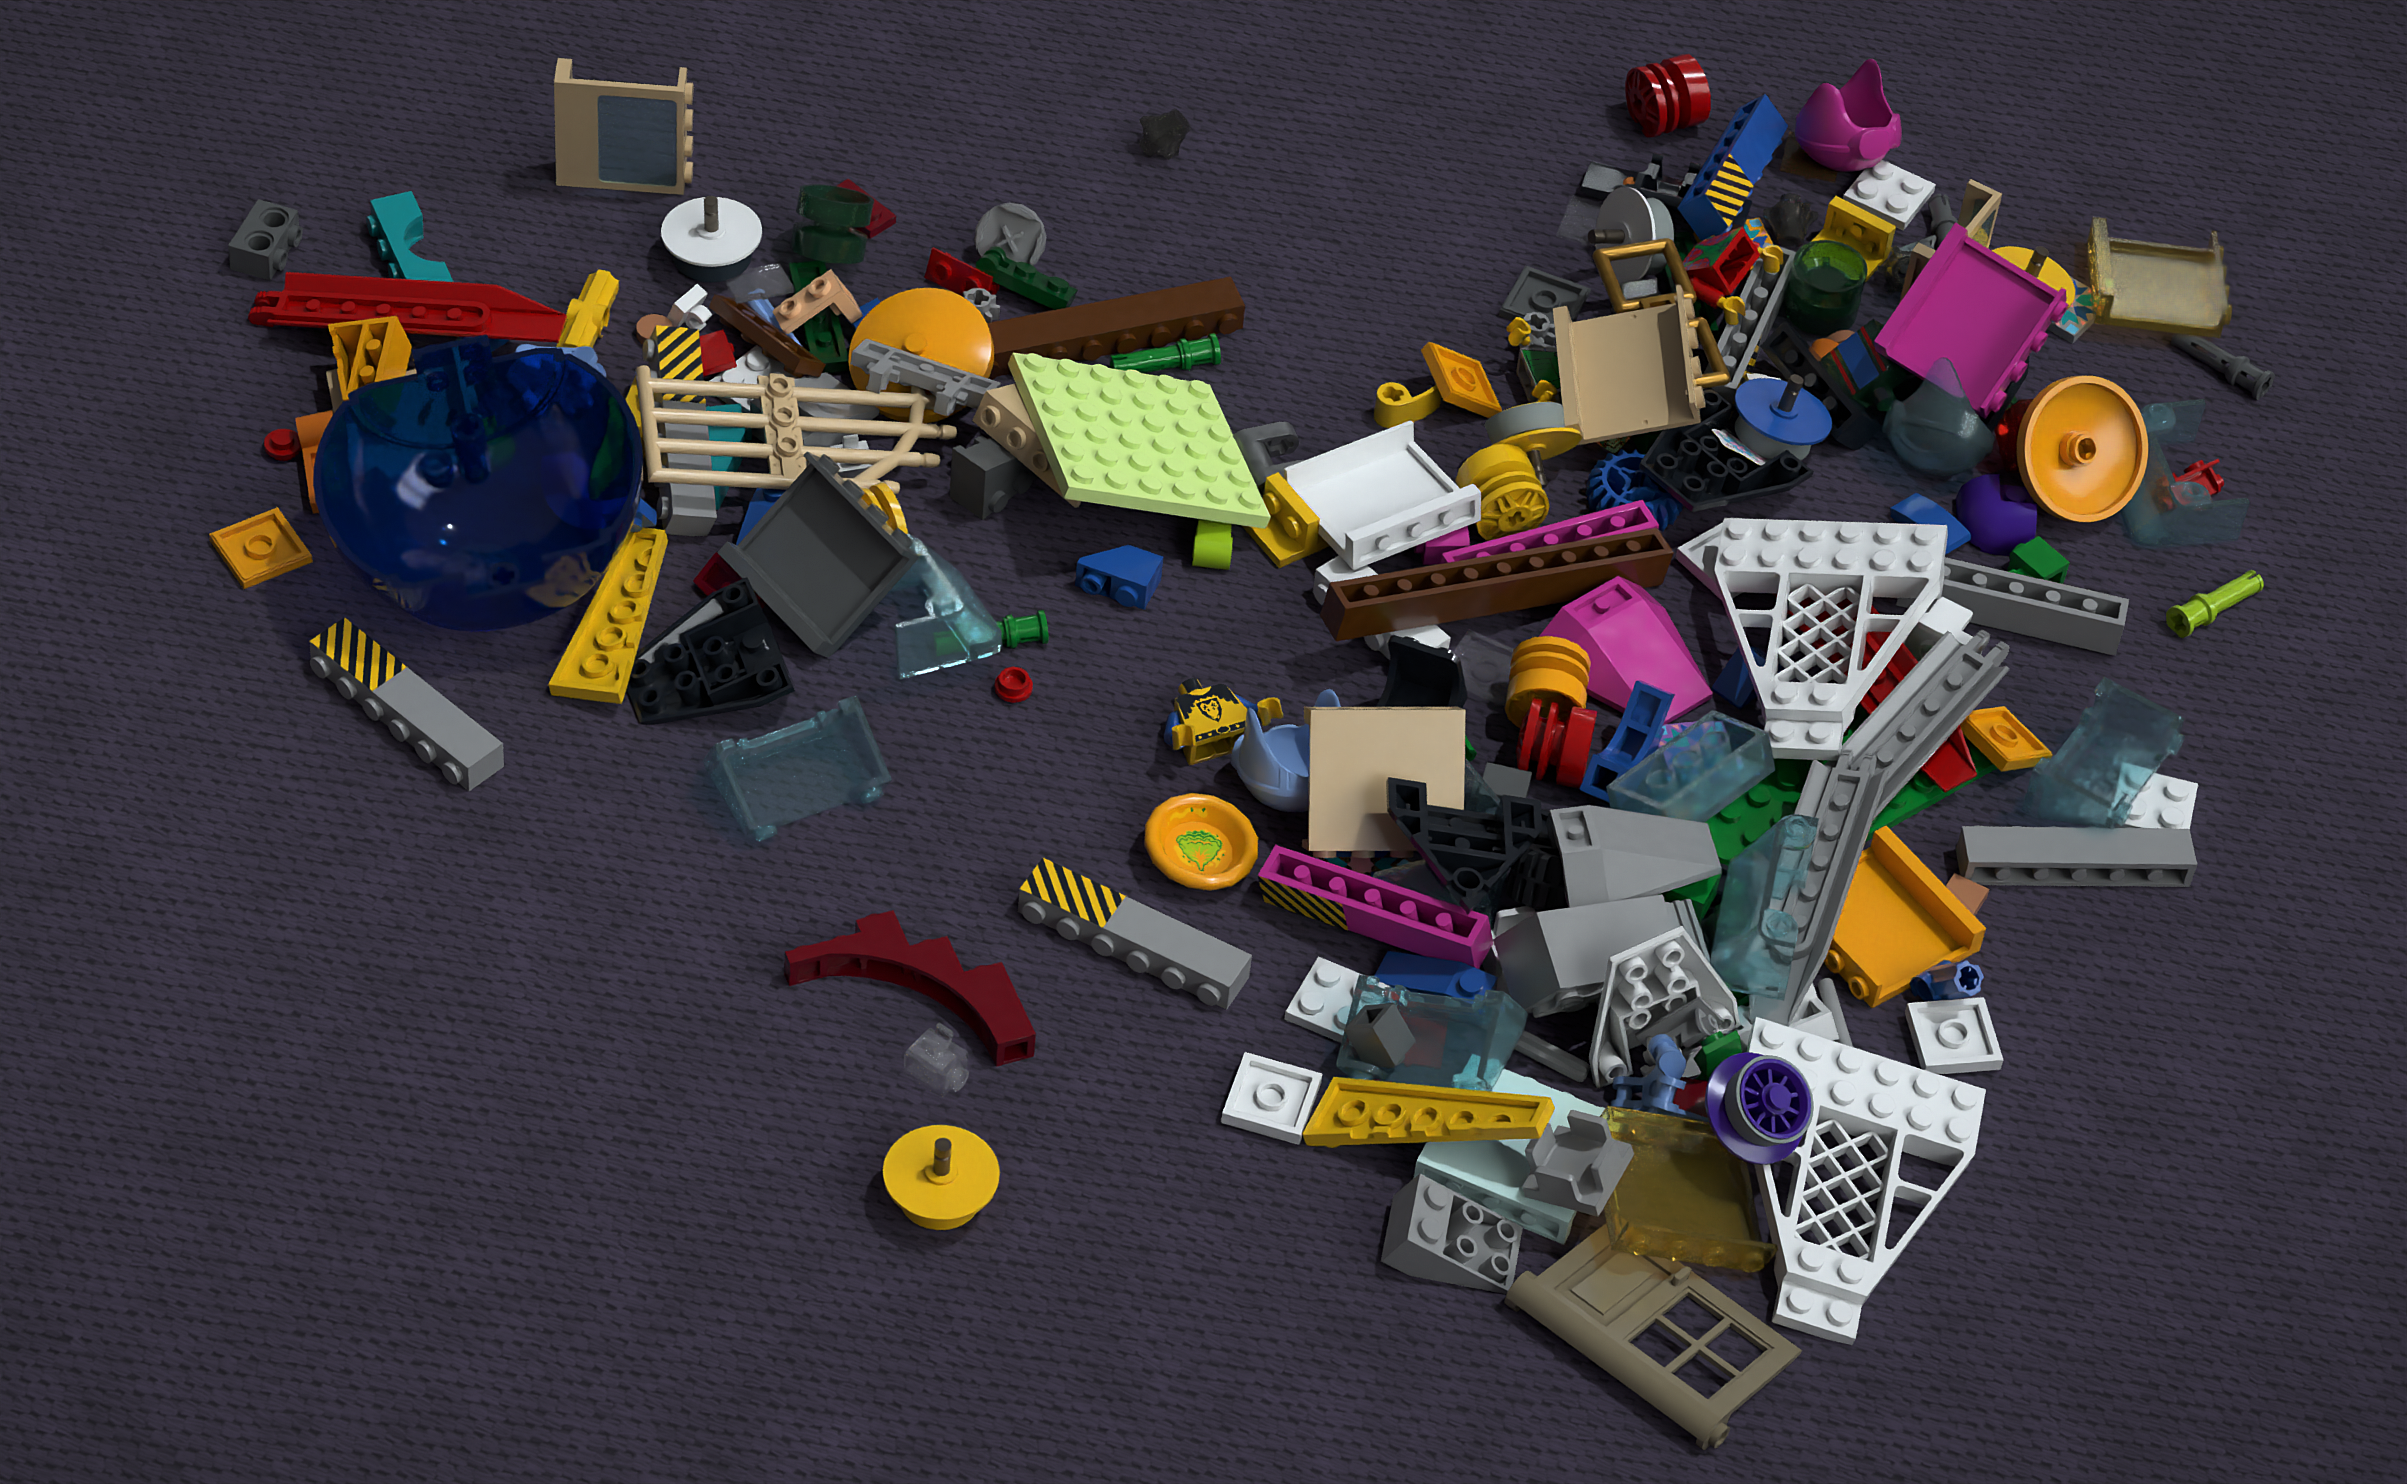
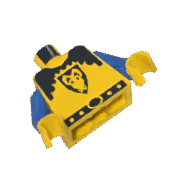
M1187 679L1179 686L1178 692L1180 696L1175 699L1174 711L1167 717L1164 741L1167 745L1173 746V750L1183 748L1189 766L1230 754L1236 740L1245 732V720L1248 709L1252 708L1257 715L1259 723L1267 726L1271 723V719H1281L1284 717L1280 700L1271 697L1254 704L1234 694L1224 684L1203 688L1197 679Z

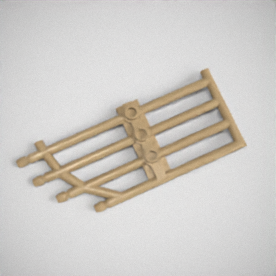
M643 365L635 369L648 482L787 490L805 470L806 461L808 460L803 455L808 451L818 457L825 454L835 463L872 465L854 478L842 479L844 481L850 479L860 488L868 489L871 485L885 483L895 495L899 494L900 484L898 482L890 480L880 482L878 479L897 466L933 468L938 467L940 464L939 455L909 452L918 438L936 439V437H939L940 439L948 440L956 438L957 429L954 426H937L936 424L923 423L924 410H934L936 396L926 395L925 389L914 385L911 386V394L880 392L878 394L872 391L795 387L793 377H785L784 374L770 373L769 376L758 375L757 384L651 378L648 366ZM653 393L759 399L761 414L655 408ZM797 401L910 408L909 421L891 422L799 416ZM957 404L954 411L962 409V405ZM657 423L763 429L765 444L658 438ZM801 431L895 436L901 438L892 451L803 446ZM660 453L768 459L769 474L662 468Z

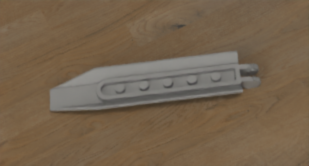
M1981 630L1966 645L1963 644L1961 646L1952 633L1947 631L1842 745L1841 752L1843 749L1852 750L1854 762L1851 770H1860L1862 760L1866 752L1875 753L1877 756L1874 776L1884 770L1889 772L1873 820L2006 675L2009 668L2007 666H1999L2008 655L2009 645L2001 641L1983 657L1980 654L1989 643L1991 637L1989 633ZM1828 760L1824 766L1832 771L1833 767L1836 768L1838 761ZM1792 819L1775 855L1777 860L1779 859Z
M1847 749L1842 750L1836 768L1833 767L1832 771L1817 760L1812 762L1750 939V1021L1754 1022L1755 1018L1759 1017L1789 1027L1828 954L1889 774L1887 770H1884L1874 776L1877 761L1875 753L1866 752L1859 771L1851 770L1854 757L1852 750Z

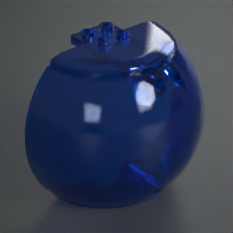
M485 334L411 350L416 374L369 383L348 394L349 400L343 401L331 417L317 449L313 477L315 501L325 531L343 562L371 592L392 607L423 622L445 629L474 632L513 628L550 616L578 600L596 584L617 557L630 533L639 507L643 483V449L635 417L626 400L602 373L587 362L570 353L564 354L561 348H534L492 357L488 336Z

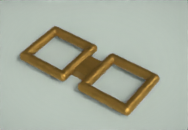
M1663 238L1601 248L1594 251V262L1616 314L1675 303L1674 296H1677V293L1626 301L1610 261L1663 253L1676 285L1682 286L1685 299L1692 298L1693 304L1696 302V293L1672 239ZM1703 317L1689 320L1690 327H1695L1697 336L1713 373L1702 374V378H1697V387L1702 386L1705 389L1727 385L1731 377L1707 320Z

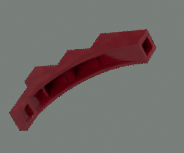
M894 910L880 914H870L865 918L857 919L855 921L854 934L840 935L831 940L812 945H802L793 950L785 951L784 975L789 986L827 976H852L891 982L932 998L960 1017L983 1042L996 1067L1034 1057L1036 1033L1003 963L980 965L972 970L964 971L948 936L933 940L927 939L918 944L909 945Z

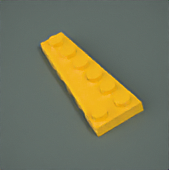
M642 528L639 532H627L548 683L551 695L622 704L668 543L665 530Z
M1333 1077L1302 1135L1307 1146H1326L1328 1148L1360 1144L1539 1139L1555 1107L1551 1097Z

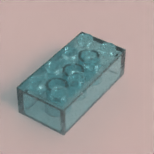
M1712 710L1606 786L1611 809L1705 823L1775 771L1769 732Z

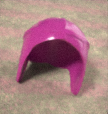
M1874 59L1866 60L1840 90L1829 83L1819 85L1799 114L1796 115V141L1812 159L1831 170L1852 172L1871 168L1878 164L1890 149L1897 148L1901 144L1902 128L1900 114L1892 112L1884 96L1880 68Z

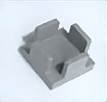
M1570 1110L1567 1116L1570 1128L1558 1125L1553 1133L1551 1124L1548 1123L1539 1139H1531L1528 1143L1525 1154L1530 1166V1174L1522 1188L1527 1198L1599 1217L1634 1156L1631 1144L1612 1138L1605 1118Z

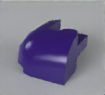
M1999 474L1982 475L1969 480L1961 486L1956 495V519L1970 532L1971 540L1969 542L1981 548V552L2009 556L2018 544H2026L2035 538L2037 504L2033 503V498L2026 487L2000 485Z

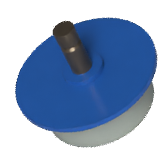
M1795 374L1790 376L1788 382L1772 378L1748 380L1739 386L1734 397L1735 407L1739 413V417L1735 422V432L1738 438L1753 452L1770 460L1786 450L1799 460L1804 459L1809 454L1811 445L1823 441L1829 435L1832 428V419L1823 403L1814 395L1801 388L1804 379Z

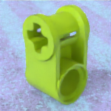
M1198 519L1193 543L1192 566L1229 570L1233 537H1231L1232 524Z

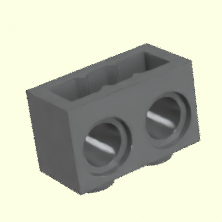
M258 199L228 245L230 269L266 280H271L277 270L282 271L286 266L289 250L292 246L298 247L302 239L303 228L299 226L298 210Z

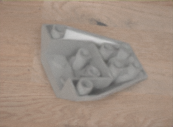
M1591 805L1550 810L1546 821L1552 849H1558L1563 866L1564 894L1568 908L1654 896L1722 873L1708 823Z

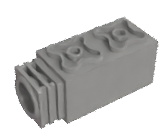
M1663 894L1536 912L1493 939L1516 1015L1533 1012L1535 1018L1558 1012L1570 1013L1588 1007L1590 1003H1596L1597 1008H1599L1609 958L1680 926H1683L1710 962L1702 929L1698 923L1691 899L1676 900L1669 903L1665 902Z

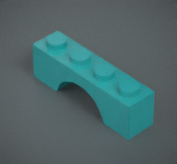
M412 191L370 200L371 215L366 216L367 228L371 237H378V253L382 261H389L388 273L390 278L454 282L445 262L425 260L409 250L412 245L424 238L423 215Z

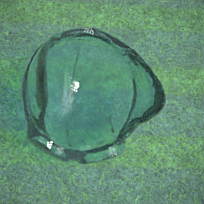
M1944 357L1939 358L1933 363L1922 385L1913 395L1902 402L1898 400L1891 402L1882 427V432L1887 435L1895 454L1903 463L1919 473L1939 477L1960 474L1975 467L1985 457L1990 456L1995 441L1994 435L1972 409L1953 363Z

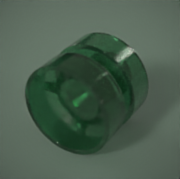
M820 184L801 186L796 212L810 220L794 223L790 249L800 255L821 262L843 264L863 262L868 236L852 227L870 225L874 199L864 193L837 186Z
M1818 240L1803 245L1794 256L1790 281L1784 301V310L1789 320L1800 329L1817 335H1831L1837 331L1851 328L1857 319L1868 271L1866 261L1862 255L1854 248L1832 240Z

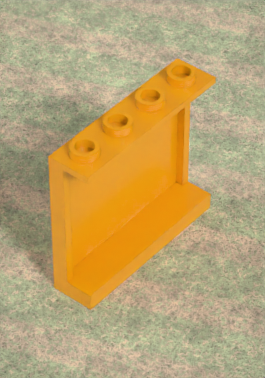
M1884 826L1874 831L1871 846L1861 853L1824 962L1831 972H1838L1849 984L1851 993L1857 999H1863L1871 1008H1874L1908 990L1911 978L1943 960H1948L1952 963L1959 962L1980 951L1986 927L1887 826Z

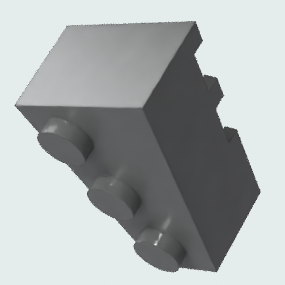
M980 436L974 439V445L965 449L959 445L952 448L950 498L983 520L992 512H1001L1008 500L1015 494L1025 493L1032 485L1033 480L1038 476L996 440Z

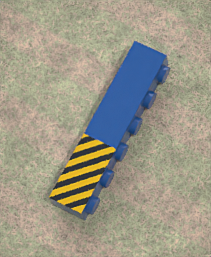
M1766 94L1737 109L1678 206V210L1701 241L1713 235L1718 236L1726 233L1733 227L1732 221L1743 210L1742 204L1745 199L1753 193V185L1763 176L1762 170L1773 159L1772 153L1783 142L1781 138L1788 125Z

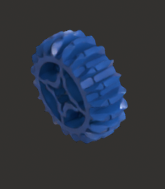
M1636 448L1631 454H1627L1624 450L1620 449L1617 456L1608 453L1604 460H1598L1594 469L1591 470L1587 481L1586 500H1588L1589 511L1598 512L1643 500L1659 524L1658 530L1664 532L1668 524H1674V521L1683 509V504L1638 468L1645 456L1644 454H1639Z

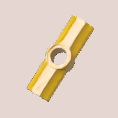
M598 269L597 272L589 274L579 298H573L568 306L565 328L556 347L577 348L588 346L593 348L597 337H603L601 331L603 326H608L610 308L619 290V280L615 279L609 271Z

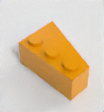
M391 316L328 324L334 345L332 347L338 366L337 374L342 399L358 431L393 427L412 349L398 317Z

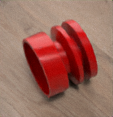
M1690 54L1662 60L1660 64L1649 63L1646 66L1631 68L1627 73L1625 97L1628 110L1633 120L1641 124L1643 127L1641 131L1646 137H1656L1662 133H1670L1676 127L1684 129L1699 125L1709 118L1711 95L1708 81L1702 67Z
M1533 698L1531 706L1522 719L1515 753L1518 769L1528 771L1530 761L1537 762L1538 768L1535 780L1541 781L1548 765L1556 766V784L1580 789L1590 751L1597 711L1573 706L1566 722L1559 721L1557 702L1551 703L1549 716L1545 718L1540 717L1543 699Z

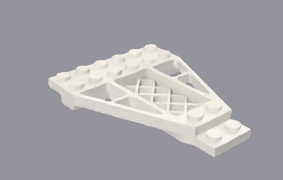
M1724 518L1714 569L1716 590L1719 591L1761 705L1762 716L1765 722L1761 746L1763 758L1838 761L1843 735L1854 719L1856 706L1934 599H1941L1945 574L1944 559L1948 538L1947 525ZM1730 592L1776 593V605L1772 610L1736 609ZM1808 597L1815 601V603L1805 609L1798 604ZM1873 597L1917 598L1905 615L1870 614ZM1846 598L1853 603L1843 610L1836 606L1837 603ZM1790 610L1794 615L1787 619V613ZM1827 611L1831 617L1820 623L1815 617ZM1857 616V621L1855 622L1852 618ZM1804 623L1811 628L1802 635H1798L1794 631V629ZM1841 625L1848 629L1847 632L1838 637L1831 632ZM1743 627L1771 628L1766 663L1763 667L1756 665ZM1872 631L1892 632L1868 666L1862 670L1867 633ZM1784 636L1790 642L1782 646ZM1819 638L1827 642V644L1817 650L1810 645ZM1798 651L1803 652L1806 656L1796 663L1789 658ZM1839 652L1844 658L1832 664L1827 658ZM1780 664L1785 669L1777 673L1778 665ZM1818 665L1823 671L1811 677L1805 672ZM1847 670H1848V677L1844 674V672L1847 671ZM1794 678H1797L1800 682H1789V681L1792 680V679H1794ZM1832 679H1834V680H1835L1837 683H1839V684H1836V683H1827V682H1829V681H1831Z
M1756 1017L1751 1026L1746 1052L1778 1056L1791 1062L1806 1078L1814 1101L1813 1117L1808 1129L1803 1134L1798 1147L1789 1156L1782 1159L1794 1166L1784 1215L1780 1210L1770 1164H1754L1776 1255L1774 1272L1778 1292L1772 1322L1820 1338L1852 1345L1856 1339L1862 1305L1974 1157L1986 1089ZM1828 1131L1831 1132L1839 1143V1146L1830 1150L1819 1137V1135ZM1848 1134H1849V1135H1852V1136H1856L1857 1138H1854V1139L1851 1140V1138L1848 1136ZM1867 1143L1878 1156V1158L1869 1162L1866 1161L1858 1150V1147ZM1813 1148L1817 1156L1810 1158L1811 1150ZM1902 1151L1941 1164L1955 1166L1938 1191L1905 1182L1898 1176ZM1845 1153L1856 1167L1847 1172L1842 1169L1835 1159ZM1821 1164H1824L1833 1176L1832 1179L1823 1183L1812 1169ZM1884 1166L1882 1180H1880L1874 1170ZM1860 1176H1863L1872 1191L1863 1195L1860 1194L1851 1181ZM1805 1181L1811 1187L1806 1191H1804ZM1838 1186L1841 1187L1850 1200L1841 1205L1837 1204L1829 1190ZM1816 1196L1827 1210L1817 1216L1806 1202ZM1893 1197H1900L1924 1205L1925 1208L1893 1249H1887L1885 1241ZM1878 1199L1876 1213H1874L1868 1203ZM1854 1209L1859 1212L1866 1224L1857 1228L1853 1226L1845 1213ZM1800 1214L1804 1222L1797 1225L1798 1216ZM1834 1219L1844 1233L1833 1239L1822 1225ZM1811 1229L1820 1245L1804 1241L1799 1234ZM1872 1232L1868 1247L1861 1236ZM1850 1242L1860 1257L1842 1253L1839 1246Z

